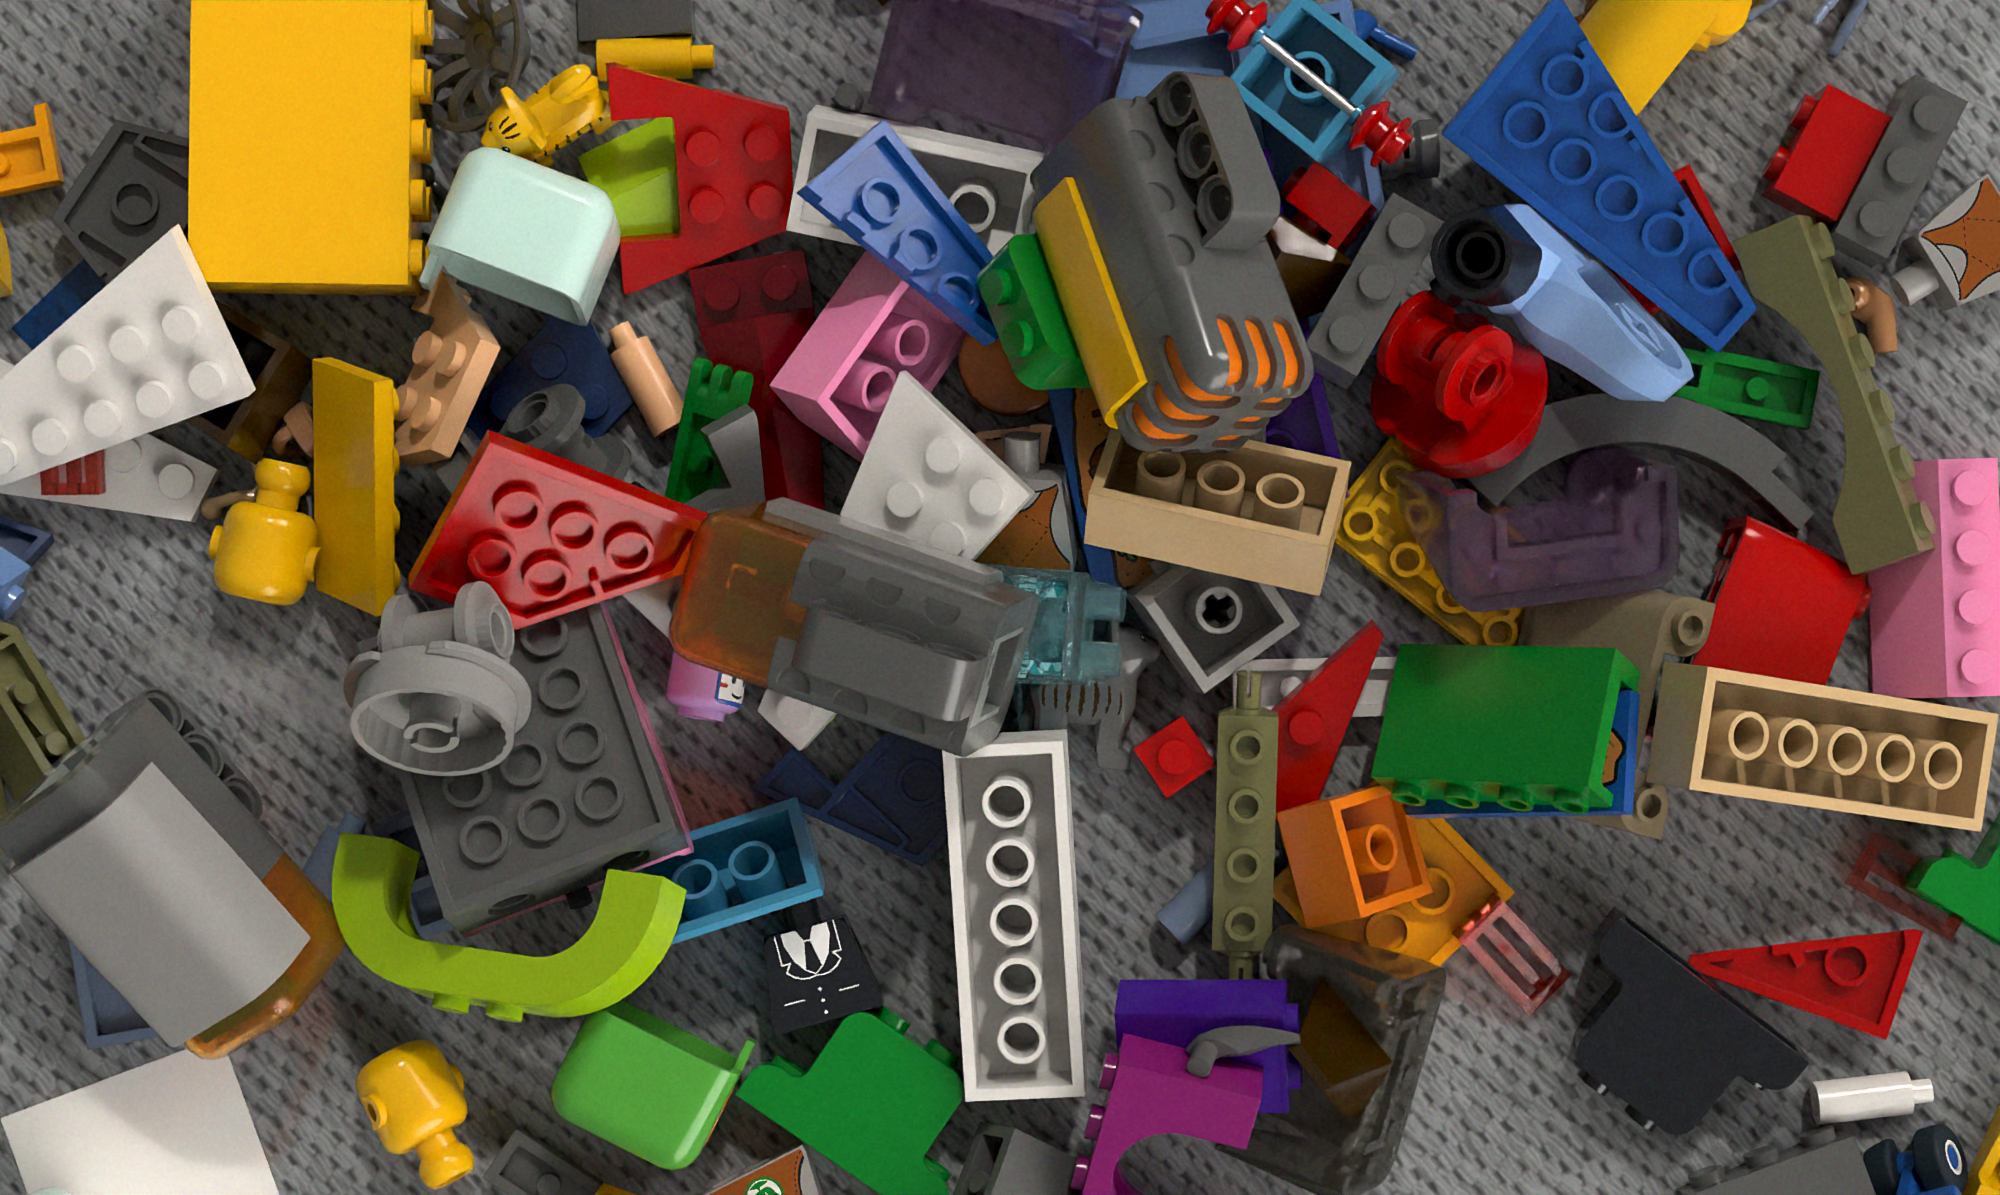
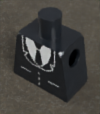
M816 898L782 909L788 930L771 934L764 938L771 1025L774 1035L884 1005L883 992L846 914L822 920Z

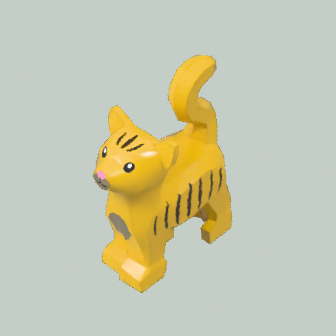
M585 64L573 65L555 76L524 102L519 99L511 88L506 86L500 89L502 103L488 117L480 143L482 147L497 148L542 166L550 167L553 165L551 156L553 153L569 145L591 129L597 135H600L621 120L611 121L607 91L599 89L598 77L591 74L590 67Z

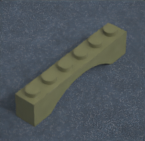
M1797 214L1732 241L1752 297L1776 310L1804 336L1821 359L1836 390L1844 422L1846 459L1841 493L1832 521L1851 574L1871 572L1935 549L1931 538L1936 533L1935 522L1927 504L1924 501L1918 502L1911 483V479H1914L1916 476L1914 463L1904 445L1898 446L1890 425V423L1895 422L1894 408L1887 393L1883 389H1877L1870 369L1875 366L1874 353L1866 336L1863 333L1858 334L1850 314L1851 311L1855 310L1854 297L1847 282L1842 277L1837 278L1830 256L1835 255V246L1828 228L1823 222L1817 223L1815 216Z

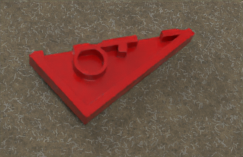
M1372 619L1271 709L1277 712L1279 716L1276 813L1319 799L1384 637L1380 627Z

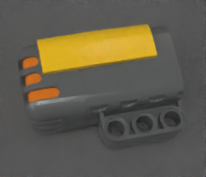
M1173 71L1146 97L1135 96L1133 99L1112 98L1092 109L1030 174V184L1038 203L1033 211L1032 221L1103 420L1109 427L1119 429L1120 434L1128 445L1145 452L1159 449L1162 452L1173 453L1185 450L1193 453H1208L1211 451L1228 453L1239 449L1248 441L1250 435L1257 434L1269 423L1270 417L1277 416L1291 404L1292 398L1301 396L1308 389L1314 377L1312 355L1265 236L1277 222L1280 213L1279 192L1240 91L1234 80L1228 76Z

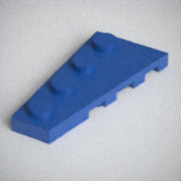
M885 119L873 126L797 192L806 202L982 345L987 346L999 338L977 284L979 271L994 256Z

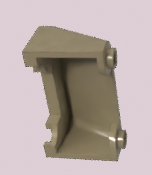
M1548 573L1540 577L1533 585L1529 594L1517 646L1617 648L1641 671L1637 688L1640 700L1633 815L1560 817L1661 840L1668 812L1669 798L1664 785L1646 782L1647 774L1637 771L1664 653L1688 657L1697 653L1703 647L1709 635L1716 604L1693 597L1562 573Z

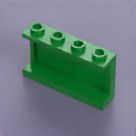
M1400 644L1371 777L1391 792L1390 797L1393 800L1411 806H1423L1426 804L1427 799L1444 800L1453 806L1467 809L1478 808L1480 802H1494L1516 811H1531L1534 808V804L1553 805L1556 809L1573 814H1586L1589 812L1590 807L1611 808L1614 795L1602 785L1601 779L1618 694L1622 690H1631L1637 693L1641 671L1617 648Z

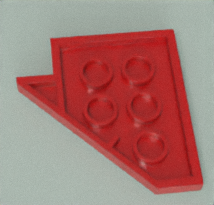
M487 430L408 575L409 588L454 604L457 593L464 584L477 581L486 582L495 590L501 603L507 608L514 630L684 574L712 525L709 513Z

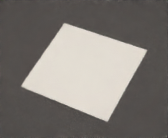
M222 1036L0 1118L27 1193L41 1188L57 1187L73 1195H279Z

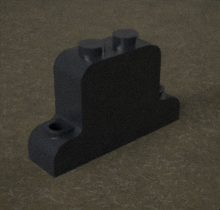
M1615 906L1598 926L1595 934L1598 954L1594 957L1593 962L1615 981L1575 1031L1574 1045L1579 1064L1582 1067L1577 1074L1597 1093L1606 1096L1611 1090L1627 1102L1628 1105L1624 1109L1625 1112L1646 1130L1653 1132L1658 1126L1663 1131L1674 1135L1688 1133L1698 1125L1735 1078L1741 1076L1761 1091L1765 1088L1781 1090L1792 1085L1810 1064L1802 1048Z

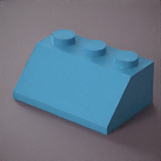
M797 797L690 831L694 847L693 853L685 856L677 855L635 871L636 873L663 876L687 890L679 925L671 945L824 895L826 884L815 840Z

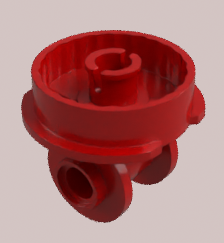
M1431 289L1413 295L1395 311L1382 333L1377 350L1378 370L1371 389V410L1377 428L1385 435L1393 434L1402 453L1415 466L1427 473L1444 478L1481 476L1505 466L1519 456L1535 437L1543 417L1548 391V373L1542 353L1532 344L1523 346L1508 332L1494 325H1489L1487 317L1477 313L1455 314L1454 308L1442 302Z

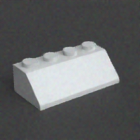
M815 105L807 115L786 226L787 231L861 246L800 197L797 192L867 131L882 121V118L821 105ZM885 119L993 256L1013 236L1028 234L1036 199L1030 184V174L1044 159L1045 153Z

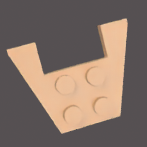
M441 270L432 291L421 286V296L416 297L411 308L434 319L430 330L425 331L418 338L412 352L413 368L405 385H401L396 389L400 407L399 413L394 419V446L398 451L400 463L410 467L451 458L501 348L482 315L471 310L469 307L472 298L468 291L456 285L457 279L445 274Z

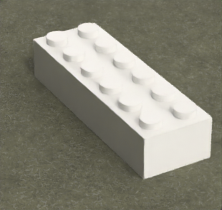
M1067 729L998 733L993 742L965 758L942 750L965 1102L1085 1097L1088 1083V1062Z

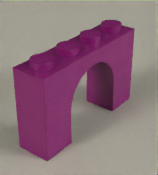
M1123 1033L1117 1055L1110 1053L1105 1055L1098 1088L1107 1090L1103 1105L1095 1103L1091 1105L1084 1138L1093 1140L1089 1155L1078 1153L1070 1188L1079 1190L1078 1195H1144L1135 1189L1125 1178L1118 1160L1131 1145L1155 1134H1184L1246 1150L1262 1099L1264 1068L1220 1057L1215 1060L1208 1076L1198 1078L1190 1074L1187 1069V1063L1191 1054L1186 1052V1048Z

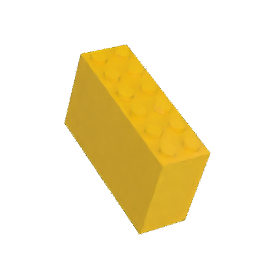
M191 0L188 244L211 293L421 296L419 280L430 255L427 246H425V241L422 240V223H431L433 214L432 188L426 187L425 180H423V164H432L433 131L432 128H427L426 120L423 119V105H432L434 100L433 69H427V62L424 59V46H433L435 37L434 11L428 10L427 0Z

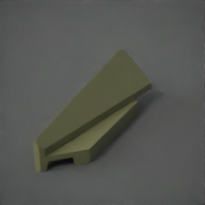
M0 621V771L15 802H17L54 762L78 745L85 737L19 628Z

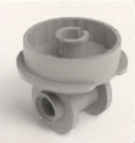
M477 581L464 584L457 593L454 607L428 611L423 602L413 594L396 595L387 601L382 612L380 628L378 629V652L362 653L353 659L346 670L343 684L345 699L352 709L350 719L351 732L358 744L369 754L403 770L436 776H458L484 771L499 764L509 755L513 747L515 733L523 727L529 718L532 695L524 677L509 664L515 643L512 619L507 608L501 603L497 593L488 583Z

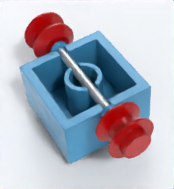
M1212 0L1205 12V16L1210 20L1206 33L1213 35L1220 30L1229 35L1227 50L1230 52L1246 48L1249 45L1254 47L1230 76L1236 83L1243 102L1325 168L1348 139L1349 149L1352 151L1363 145L1373 151L1370 162L1372 167H1376L1383 160L1387 164L1392 165L1405 152L1413 139V136L1407 132L1412 120L1408 117L1395 123L1388 117L1391 103L1388 100L1378 103L1401 74L1393 64L1313 0H1291L1271 27L1268 28L1265 26L1268 16V4L1266 2H1261L1252 7L1245 0Z

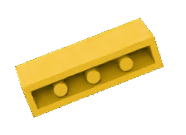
M1598 0L1579 26L1637 116L1729 0Z

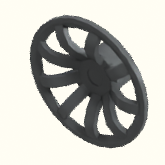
M427 0L428 10L434 11V18L460 34L459 39H434L433 46H424V56L458 55L459 60L444 66L433 74V104L423 105V110L435 124L445 130L458 133L478 131L486 126L488 117L502 103L500 92L495 100L490 96L488 90L489 80L492 77L506 79L502 88L507 86L514 91L519 76L523 73L529 62L531 52L530 36L525 27L521 0H508L509 5L500 8L496 12L491 7V0H456L467 17L454 12L443 4L441 0ZM460 79L449 96L447 113L437 103V94L452 81ZM474 88L473 95L481 113L474 117L464 118L463 104L470 91Z

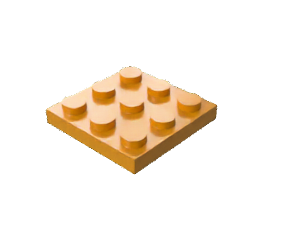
M1374 779L1367 787L1380 783ZM1413 818L1433 893L1370 916L1307 929L1301 906L1297 900L1296 887L1289 862L1274 876L1273 898L1387 1016L1402 1004L1515 893L1444 818Z

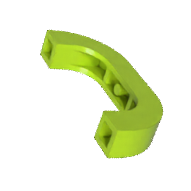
M341 832L333 864L331 884L334 913L343 938L353 954L373 973L410 991L433 998L432 1007L458 1014H468L470 1005L487 1007L486 1016L516 1023L522 1022L523 1013L559 1018L591 1014L605 1009L631 994L654 972L668 951L679 925L687 892L686 889L663 876L607 869L597 914L582 938L560 953L546 957H532L425 941L414 924L410 906L411 891L420 853L394 839Z

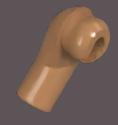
M1860 276L1847 278L1845 281L1849 285L1855 301V310L1851 311L1850 314L1866 325L1867 339L1873 353L1898 352L1893 298L1866 278Z

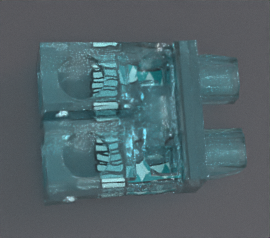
M980 563L1002 571L1003 583L1038 594L1039 596L1035 621L1016 683L1089 687V679L1100 680L1120 676L1121 645L1118 643L1094 642L1093 631L1094 620L1123 622L1126 610V590L1122 587L1098 582L1091 575L1083 572H1063Z

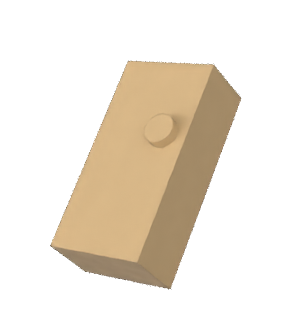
M1111 428L1088 495L1084 544L1320 596L1343 513L1351 462L1249 439L1241 448L1228 453H1217L1216 451L1193 453L1187 450L1173 453L1162 452L1159 449L1145 452L1128 445L1120 434L1119 429Z

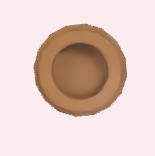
M300 401L284 416L287 425L273 436L272 448L279 456L284 458H299L308 454L314 460L313 407L307 402ZM293 438H295L297 441V443L295 444L287 443Z

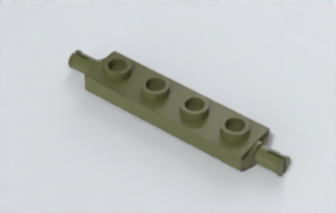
M1241 670L1236 672V706L1218 711L1211 948L1212 950L1229 955L1228 980H1239V968H1242V980H1252L1253 956L1271 952L1279 716L1277 712L1260 707L1262 672L1251 670L1250 693L1247 694L1248 673L1247 670Z

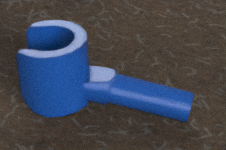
M1354 10L1357 36L1365 42L1367 38H1370L1376 44L1409 60L1415 57L1418 50L1416 46L1386 32L1385 29L1378 26L1375 18L1367 11Z

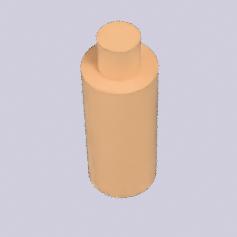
M629 321L610 329L608 334L617 350L610 354V357L654 439L679 428L684 403L648 336L637 338Z

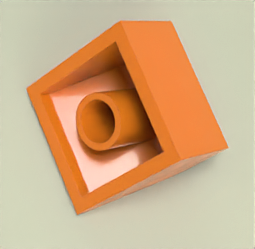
M1381 784L1312 801L1276 813L1282 843L1287 853L1296 887L1297 900L1301 906L1307 929L1361 919L1433 893L1413 817L1406 815L1407 805L1393 800L1390 797L1391 792Z

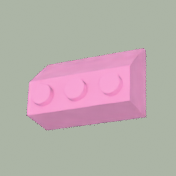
M866 250L769 386L799 421L862 463L899 372L906 370L931 393L958 355L966 331Z

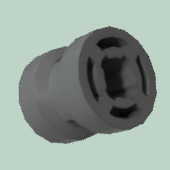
M1435 119L1417 120L1408 128L1407 132L1413 136V139L1405 152L1392 165L1387 164L1384 160L1378 165L1381 182L1397 181L1402 174H1415L1419 179L1438 178L1440 172V143Z

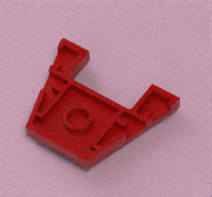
M615 62L606 63L609 116L611 121L671 117L673 126L679 229L674 233L623 236L620 238L619 261L623 294L637 292L786 231L793 195L790 114L787 106L717 88L709 89L677 81L676 78L666 75L662 77L630 69L627 65Z

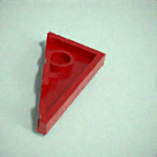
M1917 929L1714 951L1691 954L1687 962L1709 978L1870 1036L1887 1040L1923 932Z

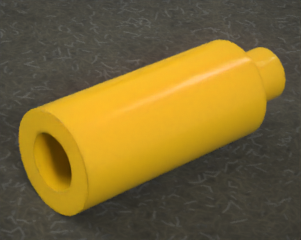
M692 36L597 39L596 62L599 82H607L606 63L612 62L627 65L630 69L662 77L666 75L676 79H693L694 69L715 68L714 45H693Z

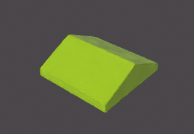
M671 117L655 118L577 157L588 182L605 191L611 199L619 223L621 237L674 233L678 231L679 220Z

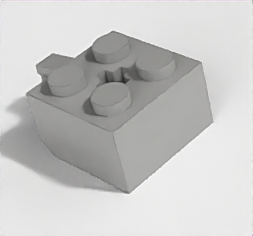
M1152 559L1147 563L1152 574L1124 593L1150 633L1159 642L1161 649L1190 690L1204 694L1300 625L1275 586ZM1206 598L1219 599L1220 604L1214 609L1218 617L1216 620L1206 619L1202 616L1206 609L1204 603Z

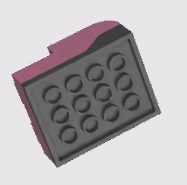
M605 600L514 630L515 643L509 664L528 683L531 690L532 703L529 718L523 727L515 733L512 750L503 761L487 770L458 776L426 775L396 767L443 916L465 938L479 934L482 929L556 901L567 900L570 909H580L588 906L593 902L590 891L605 882L607 869L635 872L674 856H685L694 852L689 828L649 712L637 693ZM377 635L356 643L359 654L370 651L378 652Z

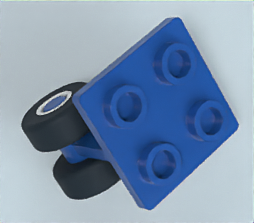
M1936 1124L1917 1130L1913 1136L1912 1150L1899 1153L1894 1140L1888 1138L1868 1148L1864 1153L1863 1161L1876 1195H1962L1961 1192L1967 1186L1968 1168L1963 1148L1955 1133L1944 1124Z

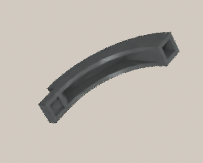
M1595 393L1551 403L1544 406L1542 421L1535 437L1527 448L1514 460L1493 472L1481 476L1455 478L1489 510L1496 507L1530 475L1559 458L1594 448L1639 446L1668 451L1707 466L1725 477L1746 494L1786 533L1800 530L1815 514L1804 503L1809 496L1797 482L1785 474H1781L1777 478L1772 473L1788 456L1784 451L1764 435L1740 420L1710 406L1670 396L1664 402L1625 401L1608 393Z

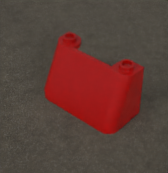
M1744 515L1728 519L1717 547L1724 549L1723 555L1727 556L1728 559L1715 562L1711 573L1716 574L1706 598L1707 602L1716 604L1710 632L1703 647L1697 653L1683 657L1681 663L1825 686L1852 618L1859 619L1869 603L1872 587L1865 584L1866 573L1852 575L1848 563L1749 516ZM1655 709L1650 711L1644 737L1649 740L1653 738L1657 712Z

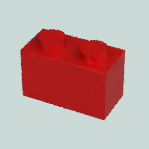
M1830 84L1816 92L1814 97L1806 93L1790 118L1789 125L1796 128V131L1787 148L1778 145L1761 176L1769 180L1762 196L1795 214L1815 216L1817 223L1823 222L1826 227L1836 222L1891 117Z

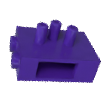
M1120 980L1114 1012L1117 1053L1123 1033L1182 1048H1187L1199 1034L1215 1028L1233 1025H1254L1300 1034L1299 1004H1288L1287 980ZM1290 1045L1270 1047L1251 1055L1221 1057L1264 1068L1262 1099L1258 1113H1289L1291 1089H1302V1066L1289 1051L1288 1047Z

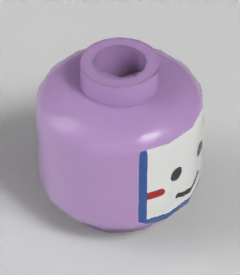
M697 634L695 645L684 644L674 650L666 696L672 704L679 706L677 715L723 723L725 714H732L740 709L746 679L720 670L723 659L739 654L730 651L731 639Z

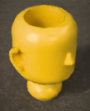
M263 458L255 469V482L258 486L255 503L240 501L229 509L223 526L217 525L213 530L208 554L210 560H215L213 577L220 591L255 601L291 606L303 597L308 581L314 582L315 562L317 556L322 552V548L316 546L318 530L315 521L311 516L297 512L300 497L307 492L310 486L311 475L308 467Z
M423 1038L403 1043L374 1058L358 1071L355 1078V1088L372 1123L373 1131H376L382 1145L392 1154L401 1155L412 1151L416 1152L420 1160L419 1174L427 1187L437 1190L462 1178L474 1169V1157L467 1145L459 1142L453 1132L454 1129L464 1122L467 1116V1102L463 1094L464 1079L458 1067L453 1063L447 1062L437 1044Z

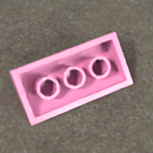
M1998 458L1913 461L1916 476L1914 479H1911V483L1918 502L1924 501L1932 513L1936 533L1931 538L1935 549L1866 573V584L1872 587L1871 597L1867 605L1871 693L1898 698L2000 696V508Z

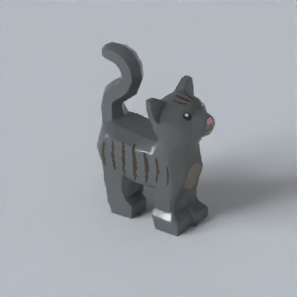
M1048 578L1043 580V582L1050 584L1065 582L1061 579ZM1068 583L1063 584V585H1059V586L1073 587L1072 585H1070V584H1068ZM1078 594L1077 603L1054 601L1058 605V611L1051 618L1063 620L1057 621L1048 618L1032 630L1034 661L1059 662L1054 658L1052 649L1046 653L1051 646L1038 647L1054 643L1073 631L1081 616V599ZM1063 607L1066 611H1068L1070 614H1072V615L1075 617V619L1072 618L1070 615H1068V614H1067L1064 610H1062L1061 608ZM1109 616L1100 642L1103 662L1101 670L1071 665L1070 677H1063L1062 679L1040 678L1057 681V683L1040 681L1039 678L1031 677L1030 682H1028V699L1019 719L1018 732L1066 729L1069 723L1094 726L1095 752L1099 768L1126 771V769H1130L1131 754L1122 748L1124 732L1136 707L1137 680L1146 666L1157 661L1160 654V645L1156 639L1146 635L1140 629L1121 625L1117 617ZM1068 745V756L1070 763L1071 747Z

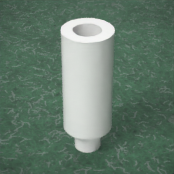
M1906 1071L1815 1081L1810 1083L1809 1088L1812 1114L1817 1125L1913 1114L1914 1104L1928 1103L1934 1100L1931 1080L1929 1078L1911 1080Z

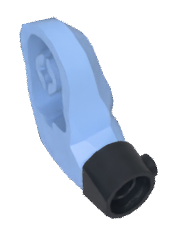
M1494 204L1467 210L1445 221L1435 234L1430 251L1435 277L1429 284L1436 296L1449 307L1456 308L1465 299L1487 306L1492 313L1512 318L1525 340L1537 348L1544 356L1566 366L1609 395L1620 400L1664 402L1694 377L1691 362L1679 344L1638 302L1614 273L1601 260L1531 205Z

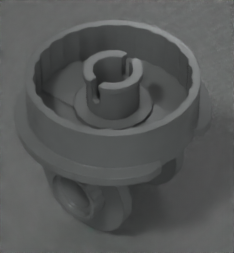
M569 384L553 385L523 398L509 413L507 421L501 431L498 432V434L622 481L631 464V451L619 437L604 435L592 438L584 432V428L580 423L585 413V399L574 386ZM466 425L451 458L431 463L434 471L451 494L454 493L481 443V440Z

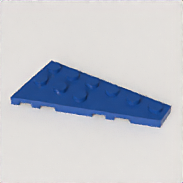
M1548 0L1443 128L1442 135L1705 344L1719 353L1754 313L1757 306L1564 0Z

